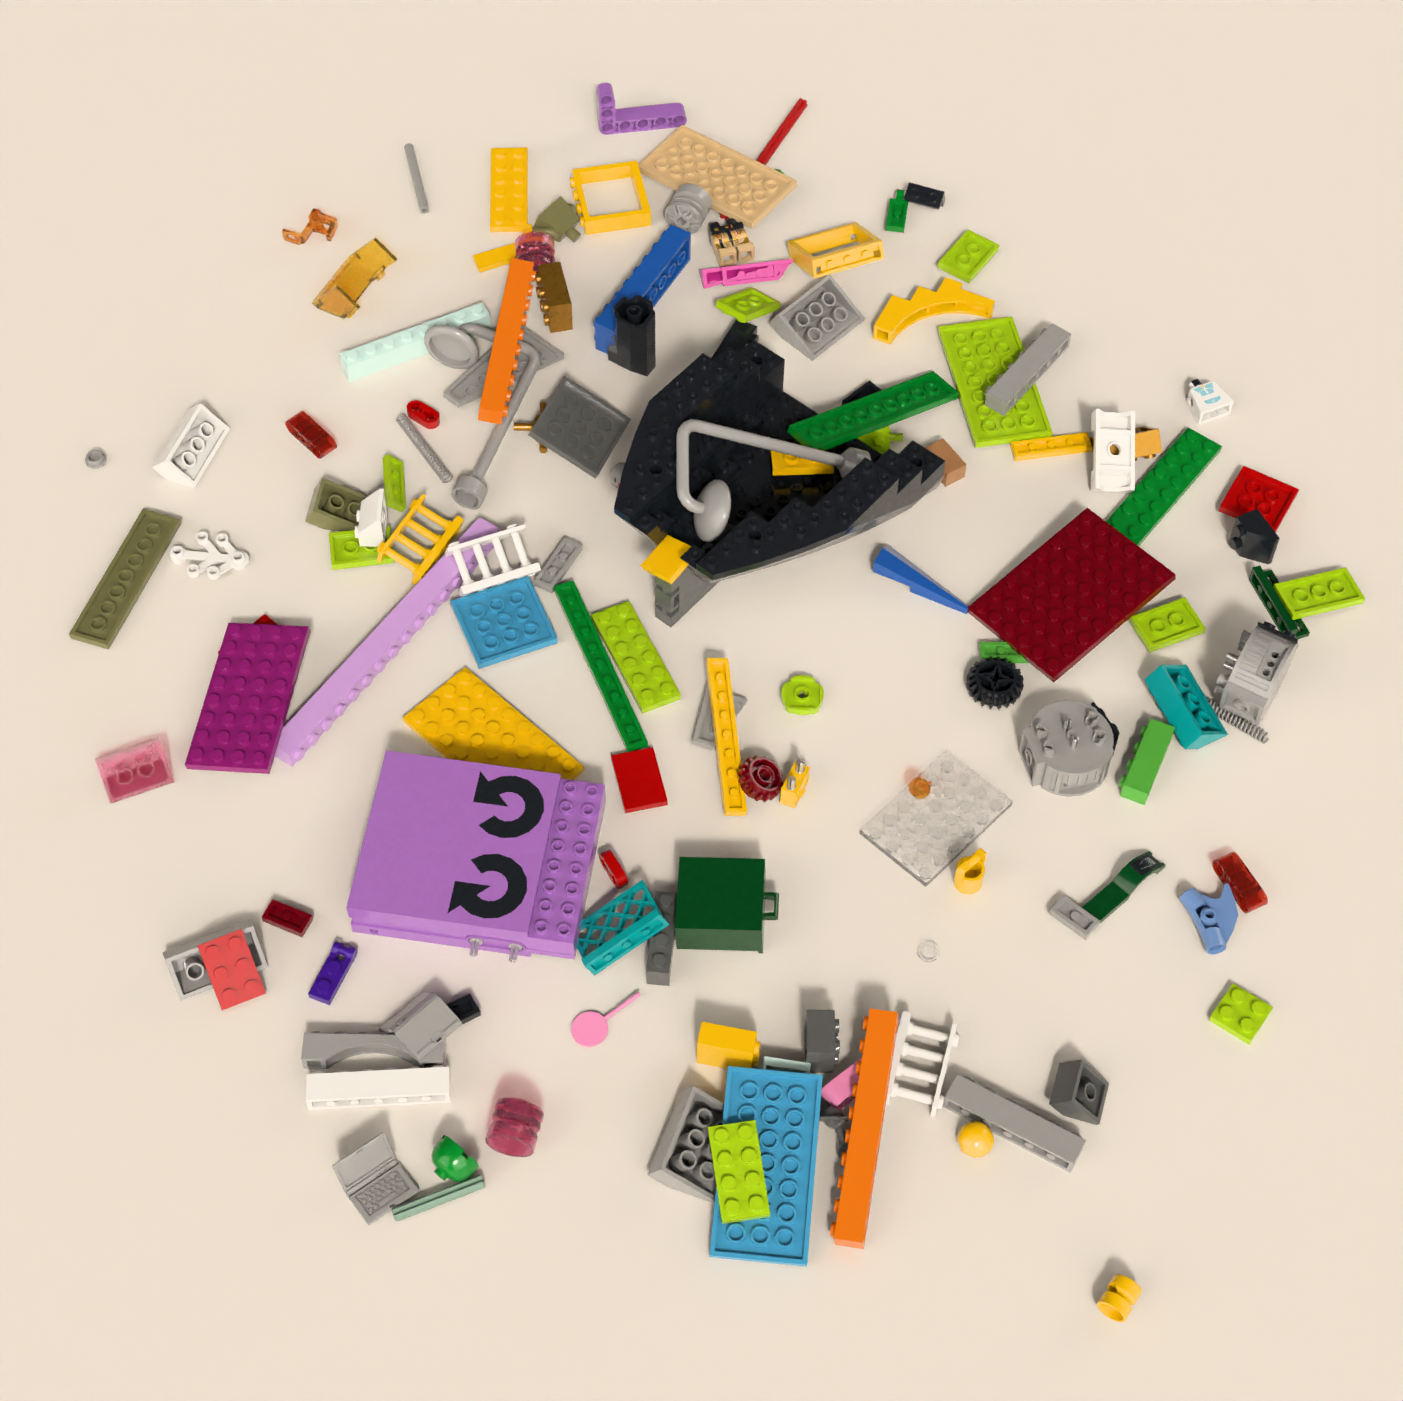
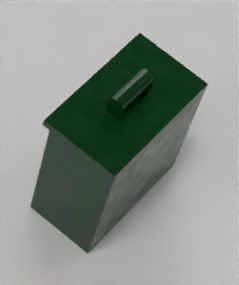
M679 857L675 915L677 949L758 951V953H763L764 920H778L779 893L766 892L765 859ZM765 900L774 901V912L765 913Z

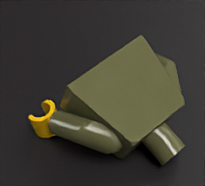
M560 196L554 203L551 202V205L538 216L534 224L535 227H532L531 224L526 225V230L522 231L524 238L529 239L538 236L561 242L567 236L575 243L581 236L575 229L579 221L576 208Z

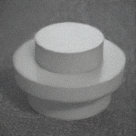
M99 450L89 451L85 458L86 465L91 469H98L106 462L105 455Z

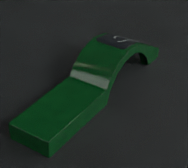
M1150 851L1137 856L1117 874L1109 885L1082 908L1102 923L1129 899L1143 880L1153 873L1158 874L1166 865L1155 859Z

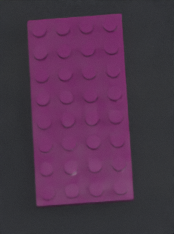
M228 623L185 761L187 769L270 774L311 632L308 626Z

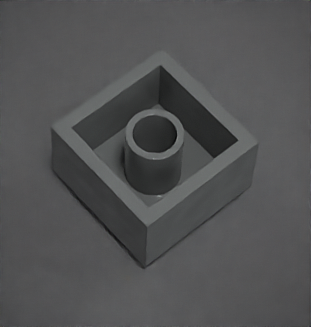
M806 1010L804 1029L805 1062L811 1063L810 1073H833L834 1064L839 1062V1019H835V1010Z

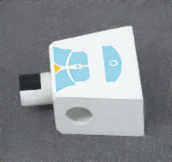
M1194 379L1190 382L1189 387L1191 389L1189 390L1187 404L1197 425L1231 413L1234 401L1219 385L1213 381L1202 384L1199 379Z

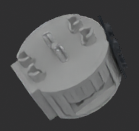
M1266 621L1263 624L1258 622L1252 633L1243 630L1237 648L1238 651H1241L1240 655L1237 656L1227 652L1225 659L1231 662L1225 661L1223 668L1232 672L1230 675L1220 673L1214 693L1222 695L1220 708L1259 725L1270 708L1298 648V639L1295 638V634L1286 630L1282 633L1275 629V625Z

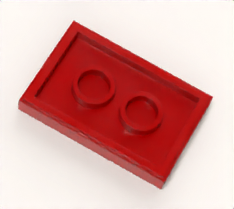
M653 747L611 755L625 813L668 805Z

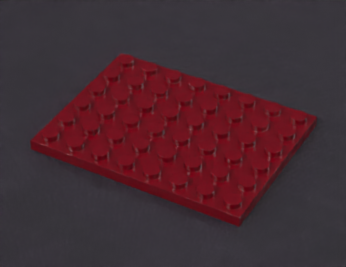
M1086 508L968 606V613L1054 683L1176 579V575L1089 508Z

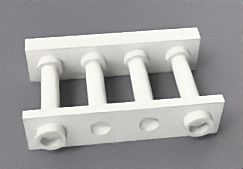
M512 524L506 527L507 530L461 544L460 541L448 545L444 553L445 557L454 555L464 582L458 591L460 598L526 576L529 578L537 576L540 573L539 562L535 564L529 562L519 535L526 529L525 524L520 526ZM512 537L522 564L520 568L515 570L510 568L500 540ZM493 544L502 568L501 574L494 576L490 573L481 548L483 545ZM470 549L474 550L483 575L482 580L477 582L471 580L461 552Z
M903 1011L896 1035L886 1105H889L891 1097L896 1098V1096L932 1105L930 1116L935 1117L936 1110H942L945 1096L940 1094L952 1047L957 1048L960 1034L956 1033L957 1024H952L951 1032L948 1034L914 1025V1022H910L912 1013ZM914 1034L948 1043L946 1053L941 1054L910 1046L908 1042H905L907 1035L911 1036ZM911 1055L942 1063L941 1073L938 1075L904 1066V1063L900 1062L901 1056ZM901 1075L938 1084L935 1096L899 1087V1084L895 1083L896 1076L901 1077Z

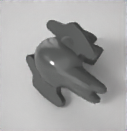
M828 1107L820 1111L819 1122H823L829 1128L836 1130L835 1132L840 1141V1149L837 1156L840 1157L843 1151L848 1150V1143H845L846 1131H844L845 1129L842 1126L849 1118L844 1116L838 1108Z

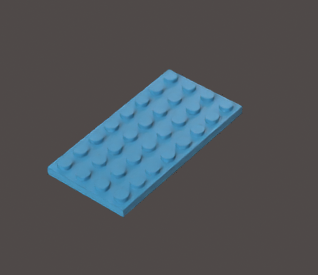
M728 1066L722 1125L756 1121L770 1217L722 1224L716 1187L709 1257L807 1267L823 1075Z

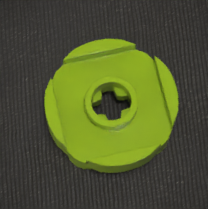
M794 676L782 686L781 701L785 706V710L790 714H816L823 703V687L810 676ZM800 692H804V695L807 697L800 698L798 695H800Z

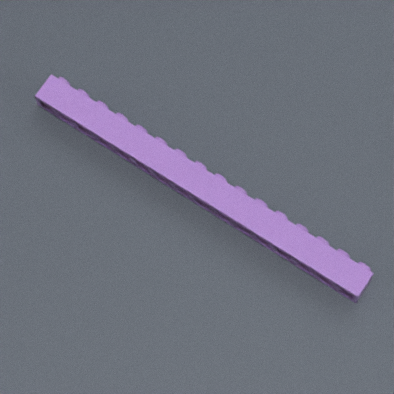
M479 517L457 541H460L461 544L499 532V528ZM492 543L481 546L485 559L494 548ZM473 549L461 552L469 575L474 572L478 565ZM445 554L283 727L275 757L292 767L297 761L302 760L305 752L318 742L319 737L331 728L333 722L338 717L344 714L351 702L357 700L362 690L372 683L373 678L385 669L386 664L398 655L399 650L410 642L412 636L423 628L429 617L435 615L441 604L448 601L452 592L463 583L454 555L445 557Z

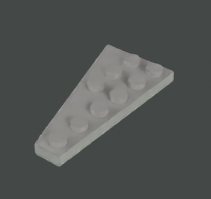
M524 326L521 327V329H524L522 341L534 346L539 352L541 360L537 371L564 359L562 352ZM492 349L443 392L445 399L459 408L482 397ZM520 353L519 356H515L518 364L517 370L512 371V374L515 375L514 382L521 378L528 364L529 358L525 354Z

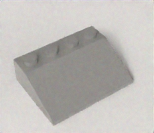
M829 274L776 315L769 323L782 339L813 361L864 321L865 318L831 274Z
M695 1086L680 1092L647 1175L667 1187L715 1203L716 1181L708 1127L722 1125L724 1103Z

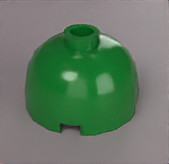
M445 1135L436 1143L431 1154L432 1162L436 1167L434 1173L443 1181L447 1178L454 1182L468 1179L480 1166L471 1156L469 1157L464 1152V1149Z

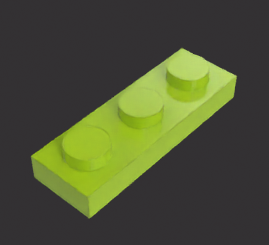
M387 454L382 458L386 506L402 512L406 509L403 461Z

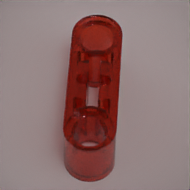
M304 411L285 421L288 431L317 458L321 459L337 448L332 436Z
M1230 852L1213 860L1212 865L1215 873L1223 884H1229L1236 903L1244 913H1249L1268 903L1264 890L1236 852Z

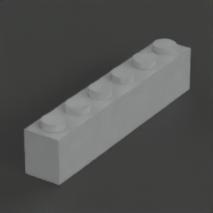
M1053 323L1047 329L1044 328L1036 340H1032L1028 349L1020 353L1015 363L1012 362L1007 371L999 375L996 383L987 388L985 392V406L1005 416L1069 347L1071 333Z
M957 1074L944 1098L943 1107L971 1122H983L996 1135L1070 1173L1084 1148L1086 1140L1078 1133L1069 1132L1061 1128L1055 1121L1046 1120L1031 1109H1024L1014 1100L1005 1099L997 1095L991 1088L982 1087L969 1077H962Z

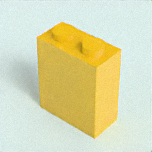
M702 1022L697 1041V1063L728 1069V1066L753 1068V1065L758 1066L761 1041H757V1032Z

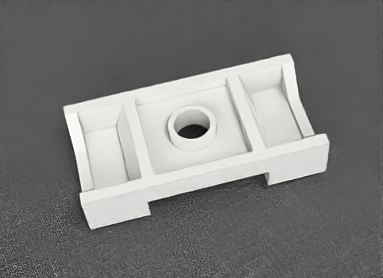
M1095 409L1091 417V432H1094L1091 491L1131 493L1135 490V411L1114 413ZM1111 445H1115L1119 449L1118 455L1111 454Z

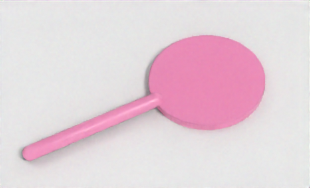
M637 992L604 1017L597 1012H584L578 1015L571 1026L574 1040L586 1047L596 1046L603 1042L608 1034L606 1020L637 999L640 993Z

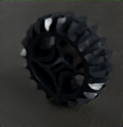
M990 656L989 660L982 658L980 662L976 661L974 667L969 669L966 678V688L969 690L970 697H974L975 703L980 701L982 707L989 705L991 710L993 706H996L999 710L1002 705L1005 708H1008L1009 704L1014 705L1016 699L1020 698L1024 687V679L1020 669H1016L1015 663L1009 664L1008 659L1002 661L1000 656L997 660H994Z

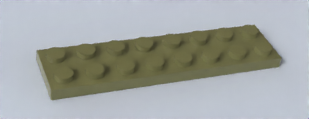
M142 509L69 633L71 639L109 650L181 525L179 518Z

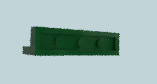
M1260 565L1253 567L1249 581L1278 630L1282 633L1284 630L1296 635V639L1309 636L1310 632L1301 618L1296 620L1291 618L1273 588L1274 584L1280 583L1272 570L1264 572Z

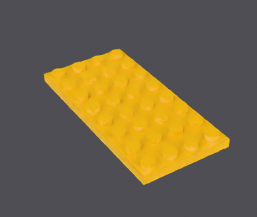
M466 667L403 717V722L446 759L561 774V779L574 780L584 771L583 765Z

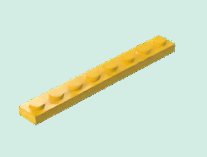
M707 658L706 670L724 816H745L747 813L746 798L740 783H738L739 775H737V772L741 770L739 767L741 765L729 662L728 658Z

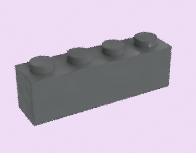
M656 891L655 901L670 925L650 938L646 970L647 984L670 985L675 940L677 893Z

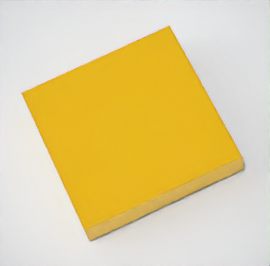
M667 535L640 566L644 571L672 584L688 566L680 557L692 546Z

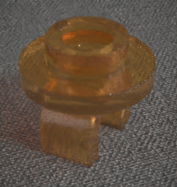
M918 776L910 782L909 791L915 798H926L930 793L932 782H927Z

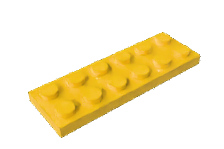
M491 148L490 231L522 232L526 230V225L528 224V148Z

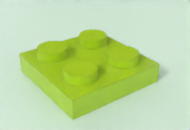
M1233 983L1210 1016L1209 1021L1250 1045L1272 1012L1273 1007Z

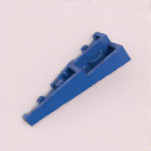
M891 546L882 547L874 561V573L909 586L910 592L964 614L968 613V605Z

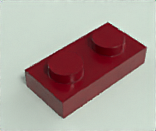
M272 899L262 915V921L303 938L313 921V916Z

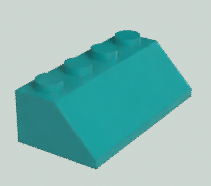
M1160 665L1144 679L1148 685L1149 692L1155 697L1159 709L1166 716L1168 724L1175 727L1174 732L1178 737L1180 745L1185 750L1202 748L1228 735L1187 665Z

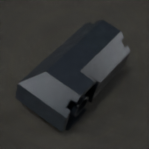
M639 295L633 296V299L623 297L613 307L614 336L612 340L615 343L608 348V360L631 372L648 376L656 367L655 311L653 310L652 301Z

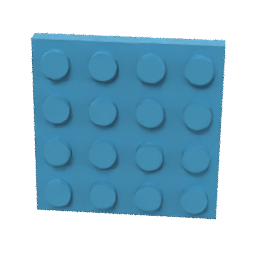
M528 576L450 601L451 608L478 669L558 643L557 636Z

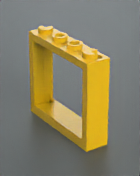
M637 161L572 169V177L569 178L571 189L574 188L573 199L574 202H578L576 203V211L578 215L581 214L579 222L580 226H584L585 235L651 226V210ZM631 177L639 210L589 216L581 184Z
M857 222L787 241L789 258L793 259L794 263L814 279L884 259L882 240ZM855 234V238L850 239V235ZM853 242L859 243L855 246L826 253L816 257L811 255L817 252H821ZM817 267H820L819 272H816Z

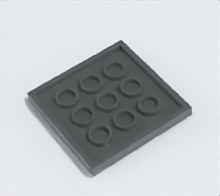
M564 376L528 436L596 479L631 419Z

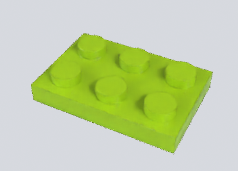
M967 230L938 262L937 268L970 284L999 251L1000 245Z
M750 287L717 300L715 307L722 310L724 314L735 317L739 322L747 323L779 310L781 302Z
M390 526L386 527L385 543L391 536ZM355 530L329 533L332 570L394 563V560L387 555L379 563L377 561L378 547L360 546L359 538H355Z
M1185 597L1134 615L1129 621L1149 653L1203 634L1206 629Z

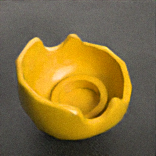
M973 1121L966 1123L959 1129L956 1141L963 1153L976 1158L983 1157L991 1151L994 1144V1136L986 1124Z

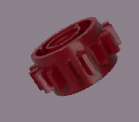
M755 755L753 758L749 757L739 766L741 770L737 772V775H739L738 783H740L742 790L748 797L755 799V801L762 800L766 802L767 800H773L781 792L780 787L784 784L782 782L783 774L777 764L766 758V756L759 757Z

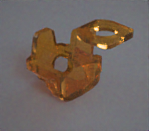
M313 208L308 217L309 223L300 235L286 229L282 230V235L285 241L297 245L304 244L312 232L324 234L327 241H331L338 227L337 219ZM324 224L329 225V229L324 228Z

